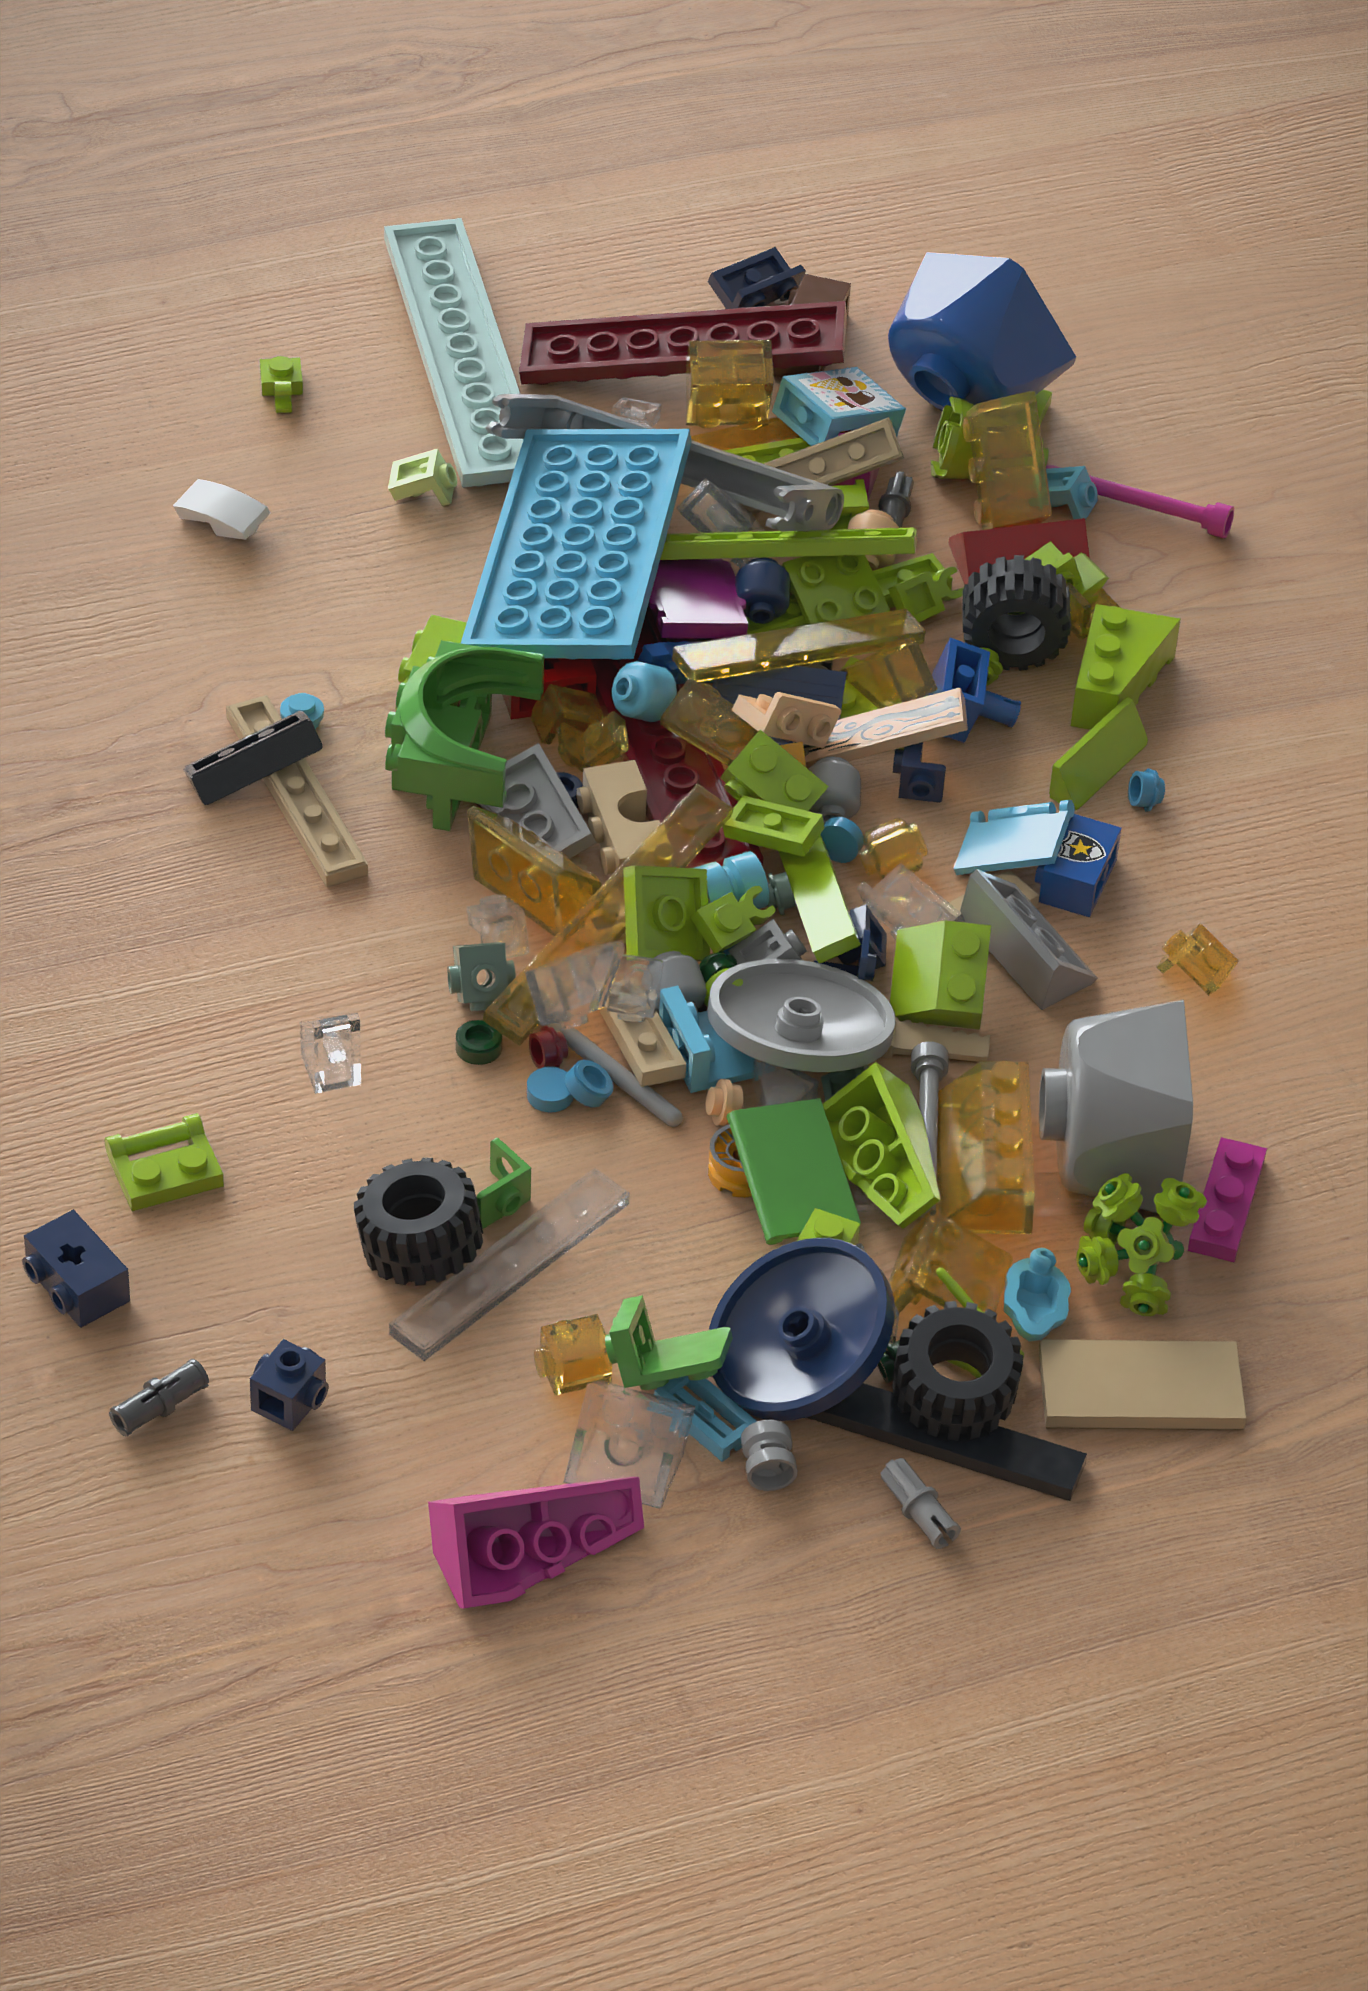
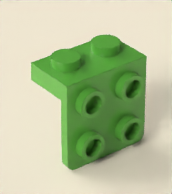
M643 1295L623 1300L617 1316L613 1318V1325L609 1334L605 1336V1346L611 1364L618 1363L624 1388L640 1386L641 1390H652L666 1385L669 1379L688 1376L689 1380H702L715 1375L717 1369L723 1366L733 1337L729 1327H722L655 1341Z

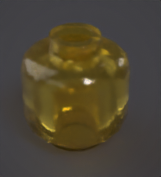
M894 818L867 830L863 838L865 849L858 851L867 875L870 876L876 873L880 880L887 884L920 871L923 866V857L928 855L926 844L917 825L914 822L908 825L902 818Z

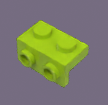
M761 729L721 776V779L726 783L724 788L737 801L744 795L809 811L829 787Z

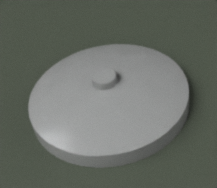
M795 959L755 960L729 968L713 982L707 1008L708 1019L713 1029L732 1047L765 1063L800 1071L838 1072L868 1065L887 1052L892 1042L895 1027V1013L891 1004L871 984L835 967ZM737 979L743 980L742 986L739 987L732 983Z

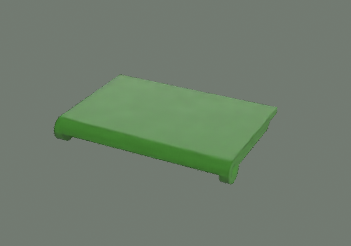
M821 1098L739 1109L728 1113V1124L735 1140L766 1244L774 1245L787 1238L799 1237L815 1208L861 1224Z

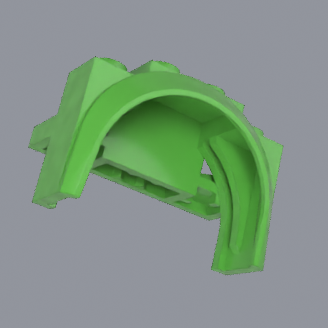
M441 640L436 656H429L426 664L422 667L413 666L407 683H400L396 697L397 710L396 712L390 711L386 720L385 737L391 738V744L386 754L385 769L392 771V790L427 795L426 808L433 810L434 829L451 830L461 801L503 808L507 791H505L507 759L479 751L492 715V694L510 695L540 701L544 691V654L497 647H479ZM461 700L459 706L450 705Z

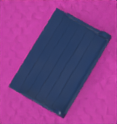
M717 656L706 723L707 732L712 741L744 745L750 742L758 731L732 711L739 695L757 699L759 694H764L773 698L777 692L833 704L842 710L847 672ZM769 736L779 745L793 743V741Z

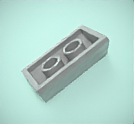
M978 869L970 875L959 916L965 923L991 925L989 951L1041 1010L1092 985L1098 979L1014 883Z

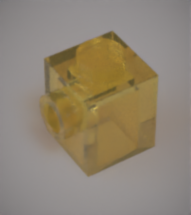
M598 1314L572 1320H561L554 1324L541 1326L540 1348L534 1349V1362L539 1377L548 1378L554 1396L612 1382V1364L609 1361L605 1346L606 1333Z

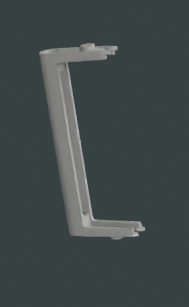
M541 394L498 395L492 402L494 406L501 408L499 414L500 423L494 421L486 426L488 433L505 439H524L527 429H656L565 398ZM695 441L691 443L681 484L780 516L768 518L765 526L782 532L829 530L833 528L840 518L844 504L843 491L838 488Z

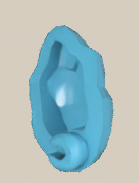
M1046 1248L1034 1249L1030 1253V1258L1021 1259L1014 1263L1006 1275L1004 1312L1012 1319L1018 1334L1029 1342L1042 1340L1052 1329L1061 1326L1066 1320L1069 1311L1070 1283L1060 1269L1054 1266L1056 1264V1257L1053 1252Z

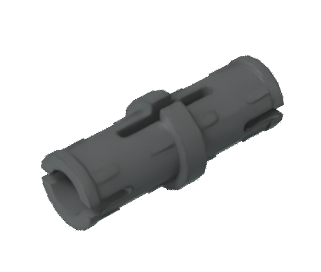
M190 1359L186 1364L160 1380L158 1378L148 1380L144 1383L142 1391L119 1405L111 1407L109 1409L110 1419L121 1435L129 1436L133 1431L157 1416L167 1417L175 1411V1405L199 1390L207 1388L209 1386L208 1375L197 1360Z

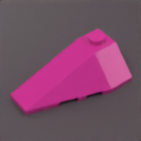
M637 1476L476 1494L428 1502L433 1554L459 1608L463 1609L512 1601L525 1594L526 1589L544 1579L554 1578L565 1572L564 1568L590 1554L596 1555L644 1528L640 1479Z

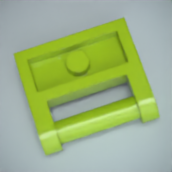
M198 1113L184 1116L180 1123L122 1138L120 1134L105 1137L104 1142L107 1156L131 1211L224 1187L223 1172L205 1135ZM183 1141H188L189 1143L185 1147L130 1161L128 1158L131 1155Z

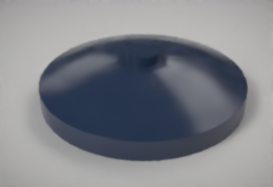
M810 1238L799 1240L765 1254L734 1280L724 1293L713 1314L709 1330L729 1327L733 1337L723 1366L717 1369V1373L712 1376L714 1381L727 1397L749 1415L765 1420L790 1421L816 1415L840 1403L860 1387L871 1375L889 1344L895 1321V1302L888 1279L866 1252L851 1243L838 1239Z

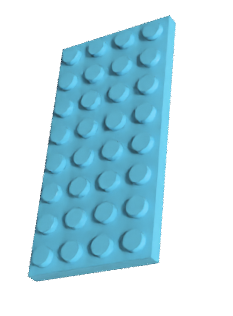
M527 429L461 644L544 654V658L634 659L692 443L690 429Z

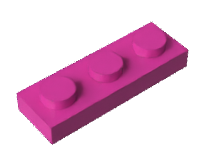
M1223 1137L1220 1138L1203 1193L1207 1203L1204 1208L1198 1209L1199 1219L1193 1225L1187 1251L1235 1262L1265 1162L1267 1148Z

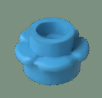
M1147 768L1144 772L1135 771L1132 774L1128 785V799L1132 806L1144 807L1145 812H1149L1153 806L1163 801L1165 782L1162 778H1159L1156 770Z

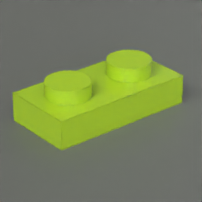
M744 795L722 824L726 838L805 857L825 828L822 814Z

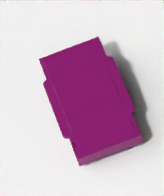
M722 558L660 560L648 606L652 610L661 638H668L679 642L687 641L690 638H710L719 642H727L732 638L746 639L748 621L743 611L746 608V601L737 596L735 588L736 576L730 562Z

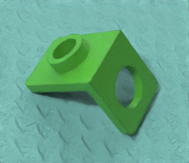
M495 1138L490 1142V1171L499 1181L482 1190L476 1196L483 1229L504 1216L514 1214L523 1204L531 1200V1167L499 1138ZM502 1157L508 1161L514 1172L510 1174L507 1172L503 1165Z

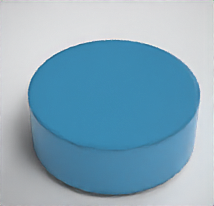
M833 817L828 819L820 835L826 845L830 859L839 863L852 861L864 845L862 831L854 822L847 818Z
M579 1060L565 1075V1084L570 1094L577 1101L588 1107L601 1106L613 1092L611 1077L602 1066L593 1061Z
M543 1067L534 1071L527 1080L528 1102L535 1109L543 1112L552 1113L566 1109L574 1098L565 1084L567 1071L557 1067Z

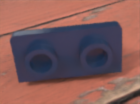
M773 247L712 272L707 282L726 309L764 307L779 299L780 301L789 300L792 288H799L806 270L802 265L790 268L777 248Z

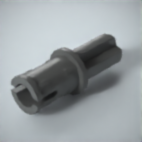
M902 471L896 472L895 477L889 479L886 493L881 496L878 504L879 510L889 514L899 528H902L904 518L911 512V502L909 499L914 485L912 477L905 476V473Z

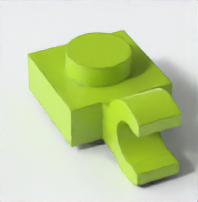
M277 356L272 359H260L262 396H274L276 413L292 412L291 395L303 394L300 357L288 358Z

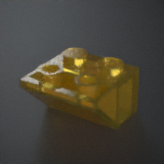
M771 340L689 341L686 361V426L714 428L718 425H739L744 428H752L758 425H768L774 385Z

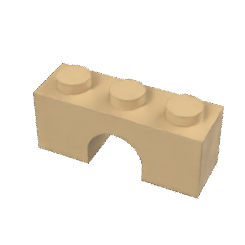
M631 760L583 768V787L577 788L576 791L578 807L581 814H588V828L596 840V844H599L601 848L600 860L605 875L611 874L617 891H624V867H671V848L660 821L645 822L647 789L636 761Z

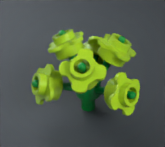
M1124 1173L1108 1180L1100 1188L1098 1195L1093 1201V1207L1089 1210L1084 1221V1232L1089 1234V1236H1082L1079 1240V1249L1076 1255L1078 1269L1087 1283H1095L1098 1280L1100 1285H1104L1109 1282V1277L1117 1274L1119 1260L1130 1258L1129 1268L1136 1274L1132 1275L1129 1281L1123 1284L1122 1290L1126 1295L1121 1296L1120 1304L1141 1316L1164 1315L1168 1312V1305L1165 1304V1301L1170 1300L1171 1292L1167 1289L1168 1285L1165 1280L1156 1276L1157 1265L1161 1262L1167 1263L1172 1259L1178 1260L1184 1253L1182 1242L1174 1240L1169 1231L1173 1225L1183 1227L1190 1223H1196L1199 1219L1197 1211L1199 1208L1205 1207L1207 1200L1201 1192L1197 1191L1190 1184L1180 1182L1174 1178H1165L1161 1184L1163 1188L1162 1193H1157L1154 1197L1156 1211L1163 1219V1222L1156 1217L1144 1219L1137 1211L1143 1201V1196L1140 1193L1141 1186L1138 1183H1131L1132 1177L1128 1173ZM1130 1218L1137 1227L1134 1229L1126 1228V1220ZM1118 1242L1125 1249L1116 1250L1114 1245Z

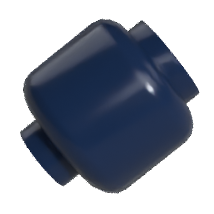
M761 557L752 559L738 570L735 577V588L737 596L746 601V608L743 610L746 617L755 623L765 624L786 613L790 605L791 580L789 572L774 559Z

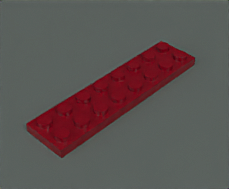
M837 301L526 323L519 367L521 385H546L554 382L569 381L587 382L590 380L614 378L624 380L631 377H666L673 374H707L718 371H749L751 369L763 368L786 369L793 366H828L844 363L847 323L846 302Z

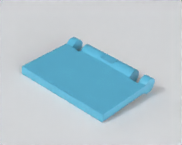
M1072 800L1060 801L1059 813H1056V807L1053 802L991 809L988 813V822H986L982 811L972 812L970 814V825L953 868L956 875L971 874L976 869L988 872L1055 864L1068 823L1075 813Z

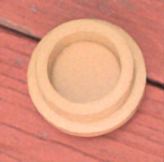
M719 1079L716 1086L710 1087L708 1090L706 1113L712 1116L713 1123L716 1126H725L728 1123V1113L742 1109L743 1091L740 1085H732L729 1079Z

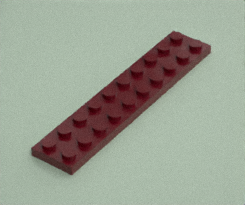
M648 606L634 659H591L597 675L596 698L623 762L636 761L646 786V816L649 821L659 820L671 848V867L694 868L711 862H717L723 866L724 858L749 851L757 856L763 867L764 857L758 845L724 836L722 824L738 801L724 788L726 783L721 779V776L725 770L687 684H676V702L669 714L662 720L648 722L626 717L615 708L612 700V686L619 670L627 663L637 661L644 645L667 642L666 638H661L652 610Z

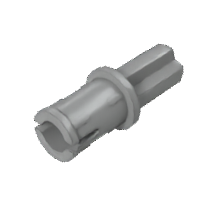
M899 1458L886 1463V1467L881 1472V1479L903 1505L902 1514L908 1519H914L929 1538L934 1548L941 1549L948 1546V1543L942 1537V1532L938 1528L941 1527L953 1542L959 1536L961 1527L953 1521L938 1502V1492L933 1487H927L905 1459Z

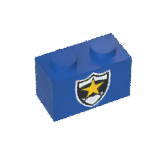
M1074 814L1068 823L1055 864L1039 865L1037 867L1035 882L1041 884L1039 903L1090 917L1117 861L1122 828Z

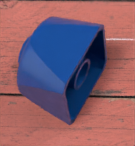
M927 252L888 333L890 352L898 370L920 396L940 411H943L945 405L952 406L949 398L953 396L1005 419L1073 366L1076 360L1075 353L1025 269L1010 258Z

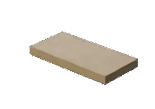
M1040 1340L1038 1351L1045 1427L1245 1429L1246 1410L1237 1342Z

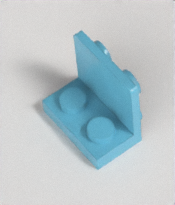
M678 985L660 989L659 1016L686 1062V1075L683 1079L690 1093L715 1087L719 1079H729L732 1083L777 1072V1066L750 1057L724 1041L710 1024L707 1011L697 1013L694 1004L686 1002Z

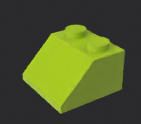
M944 920L898 929L890 1004L894 1010L895 1017L899 1021L910 1020L912 1023L923 1022L930 1025L980 1030L991 925Z

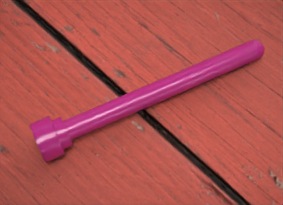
M1047 465L1045 469L1061 468V467L1054 466V465ZM1089 475L1091 482L1096 486L1097 495L1201 523V528L1207 529L1209 535L1225 539L1229 534L1234 519V506L1217 502L1215 505L1208 504L1206 507Z

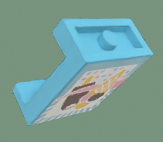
M858 367L783 376L772 412L810 446L837 437L840 431L859 429L888 417L897 436L906 408Z

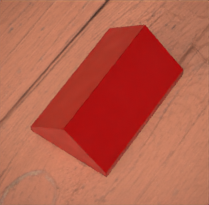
M1085 518L961 532L949 537L948 542L964 585L968 584V578L973 572L980 573L981 565L987 562L993 565L996 563V558L1004 556L1006 560L1014 559V555L1024 556L1025 559L1050 541L1063 555L1070 553L1073 557H1076L1078 554L1084 553L1090 558Z

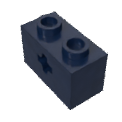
M74 1209L24 1235L26 1257L22 1259V1264L27 1276L34 1284L41 1283L49 1292L55 1308L63 1315L67 1313L80 1328L130 1302L128 1268Z

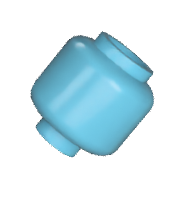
M635 661L627 663L622 667L614 678L612 700L615 708L623 716L648 722L659 721L669 714L676 702V682L673 675L664 667Z

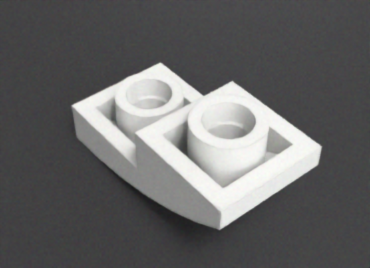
M200 479L173 505L180 519L208 522L216 536L244 540L253 535L262 521L270 514L268 507L256 499L233 488Z

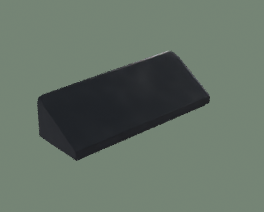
M298 711L185 766L183 770L204 805H209L320 751L323 746L311 719L303 711Z

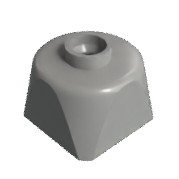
M1184 1000L1089 1016L1071 1021L1066 1027L1062 1040L1059 1069L1043 1068L1040 1080V1139L1056 1141L1058 1170L1062 1185L1068 1191L1095 1198L1100 1188L1108 1180L1128 1173L1132 1177L1131 1183H1138L1141 1186L1140 1193L1143 1196V1201L1139 1209L1157 1213L1154 1197L1157 1193H1162L1163 1188L1161 1184L1165 1178H1174L1180 1182L1183 1181L1192 1129L1193 1095Z

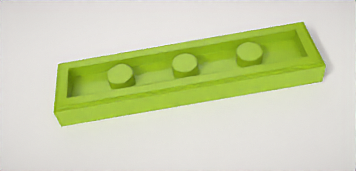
M819 835L805 857L779 851L812 951L818 963H823L860 946L857 932L821 835Z

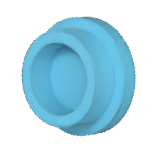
M307 693L291 695L280 706V716L282 719L298 711H303L311 719L315 729L324 717L322 701Z

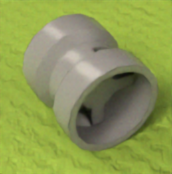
M761 1420L752 1423L744 1429L741 1434V1445L743 1454L748 1459L746 1461V1474L750 1485L758 1490L774 1491L791 1484L797 1477V1465L794 1455L790 1452L792 1449V1438L788 1426L777 1420Z

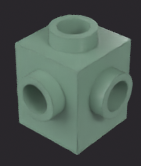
M492 942L453 946L454 966L447 967L449 992L450 994L457 993L458 1002L470 1003V1011L498 1009V1000L510 999L509 988L516 987V973L513 960L506 961L505 943ZM484 969L486 980L479 985L477 974Z

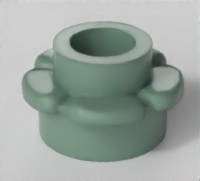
M771 872L768 874L769 903L767 906H774V908H778L780 915H785L784 910L796 907L792 889L786 872L774 876Z

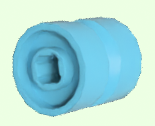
M751 851L724 858L723 866L717 862H711L694 867L697 869H707L708 904L730 892L739 901L748 889L760 886L763 891L753 899V904L758 909L767 907L769 903L767 878L761 862Z

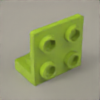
M865 555L802 556L782 564L790 575V593L794 594L811 633L819 634L820 639L885 619L891 613Z

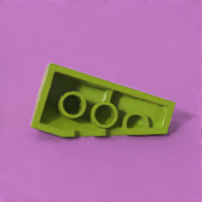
M875 1062L822 1105L846 1178L857 1185L874 1204L898 1226L904 1229L939 1202L940 1196L924 1118L908 1084Z

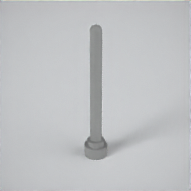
M527 982L513 993L508 1003V1011L523 1023L530 1022L533 1025L539 1023L541 1026L553 1027L556 1032H562L569 1048L584 1060H590L602 1066L611 1077L612 1082L670 1127H677L681 1124L683 1115L680 1110L649 1086L641 1087L633 1073L552 1011L545 992L532 982Z
M923 1042L912 1050L911 1071L920 1082L919 1109L924 1118L934 1172L937 1178L939 1082L948 1073L949 1053L939 1043ZM936 1204L920 1217L923 1219L933 1217L936 1212Z

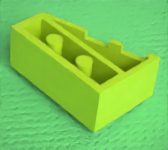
M1096 604L1075 688L1071 726L1091 730L1127 697L1133 699L1136 706L1139 696L1147 686L1151 687L1157 680V674L1165 664L1169 665L1175 658L1181 619L1128 610L1116 606Z

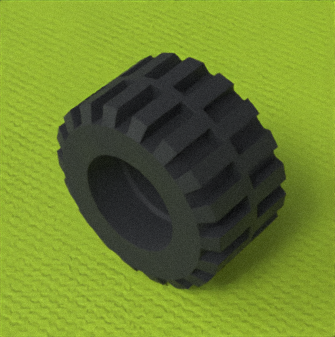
M1014 555V559L1006 560L1005 556L996 558V563L993 565L988 562L981 565L980 573L973 572L968 578V584L964 586L962 599L964 641L978 648H988L995 651L999 656V662L1003 670H1010V667H1018L1019 671L1028 670L1030 665L1040 667L1045 665V659L1053 660L1059 655V649H1065L1068 643V636L1071 633L1069 587H1066L1064 576L1062 574L1056 575V568L1051 564L1043 566L1041 559L1032 557L1029 561L1024 560V556ZM1023 612L1024 614L1013 615L1007 613Z
M422 1158L421 1161L414 1162L412 1159L402 1160V1164L397 1166L390 1164L382 1168L383 1173L380 1175L373 1174L367 1179L368 1186L361 1187L357 1193L358 1200L354 1202V1213L364 1258H366L367 1264L372 1271H378L379 1277L385 1280L394 1278L395 1284L400 1285L415 1282V1286L426 1285V1282L435 1280L438 1283L447 1280L446 1275L453 1273L457 1275L464 1270V1263H472L477 1257L476 1250L482 1247V1234L484 1232L474 1184L471 1178L466 1177V1172L460 1167L452 1168L451 1162L445 1160L436 1163L433 1161V1158Z
M956 1301L945 1302L944 1309L939 1310L936 1305L925 1308L924 1318L916 1314L910 1320L908 1329H903L900 1336L892 1376L894 1377L892 1384L894 1396H899L897 1405L902 1414L911 1412L909 1422L917 1428L922 1424L928 1426L927 1434L937 1437L939 1432L948 1433V1440L959 1441L960 1434L967 1433L969 1440L979 1438L982 1428L989 1433L997 1429L999 1420L1005 1421L1011 1413L1012 1404H1015L1023 1368V1355L1020 1354L1021 1343L1018 1337H1011L1012 1327L1006 1320L998 1323L996 1321L997 1313L990 1309H987L985 1313L977 1311L978 1304L967 1302L966 1308L957 1307ZM943 1361H961L974 1367L981 1374V1377L971 1381H955L941 1375L933 1366Z

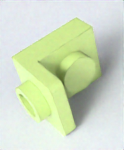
M438 449L394 461L388 490L395 501L410 496H420L427 491L433 490L441 505L446 506L452 502L454 487L457 486V476L453 466L445 462Z

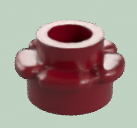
M545 1025L541 1027L539 1032L531 1033L529 1036V1051L535 1066L538 1069L543 1067L560 1068L563 1059L568 1057V1044L563 1033L560 1031L556 1032L553 1027Z

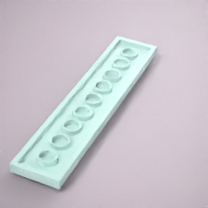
M462 218L384 226V240L462 488L510 482L523 439H505L487 432L486 426L494 421L500 423L499 414L501 408L494 406L492 400L501 394H520Z

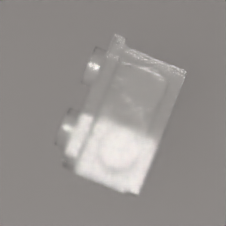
M901 863L874 888L864 881L856 887L863 901L860 906L867 905L880 924L883 922L891 929L890 933L895 940L897 939L898 929L944 920L965 922L962 913Z

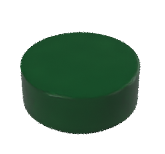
M472 1020L458 1028L456 1032V1053L463 1061L474 1065H484L495 1061L501 1055L502 1032L495 1024L485 1020Z

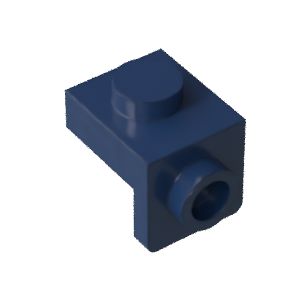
M923 742L895 749L893 773L901 774L898 798L936 803L942 802L946 766L921 762Z

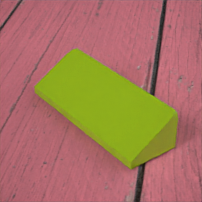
M1129 697L1123 699L1053 764L1049 798L1058 803L1063 800H1072L1075 811L1078 810L1147 745V734L1133 699Z

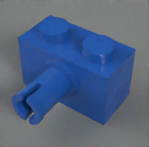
M949 638L931 674L928 696L961 688L965 697L968 730L943 737L965 743L979 715L1012 728L1019 716L1021 701H1015L986 690L990 651L953 638Z

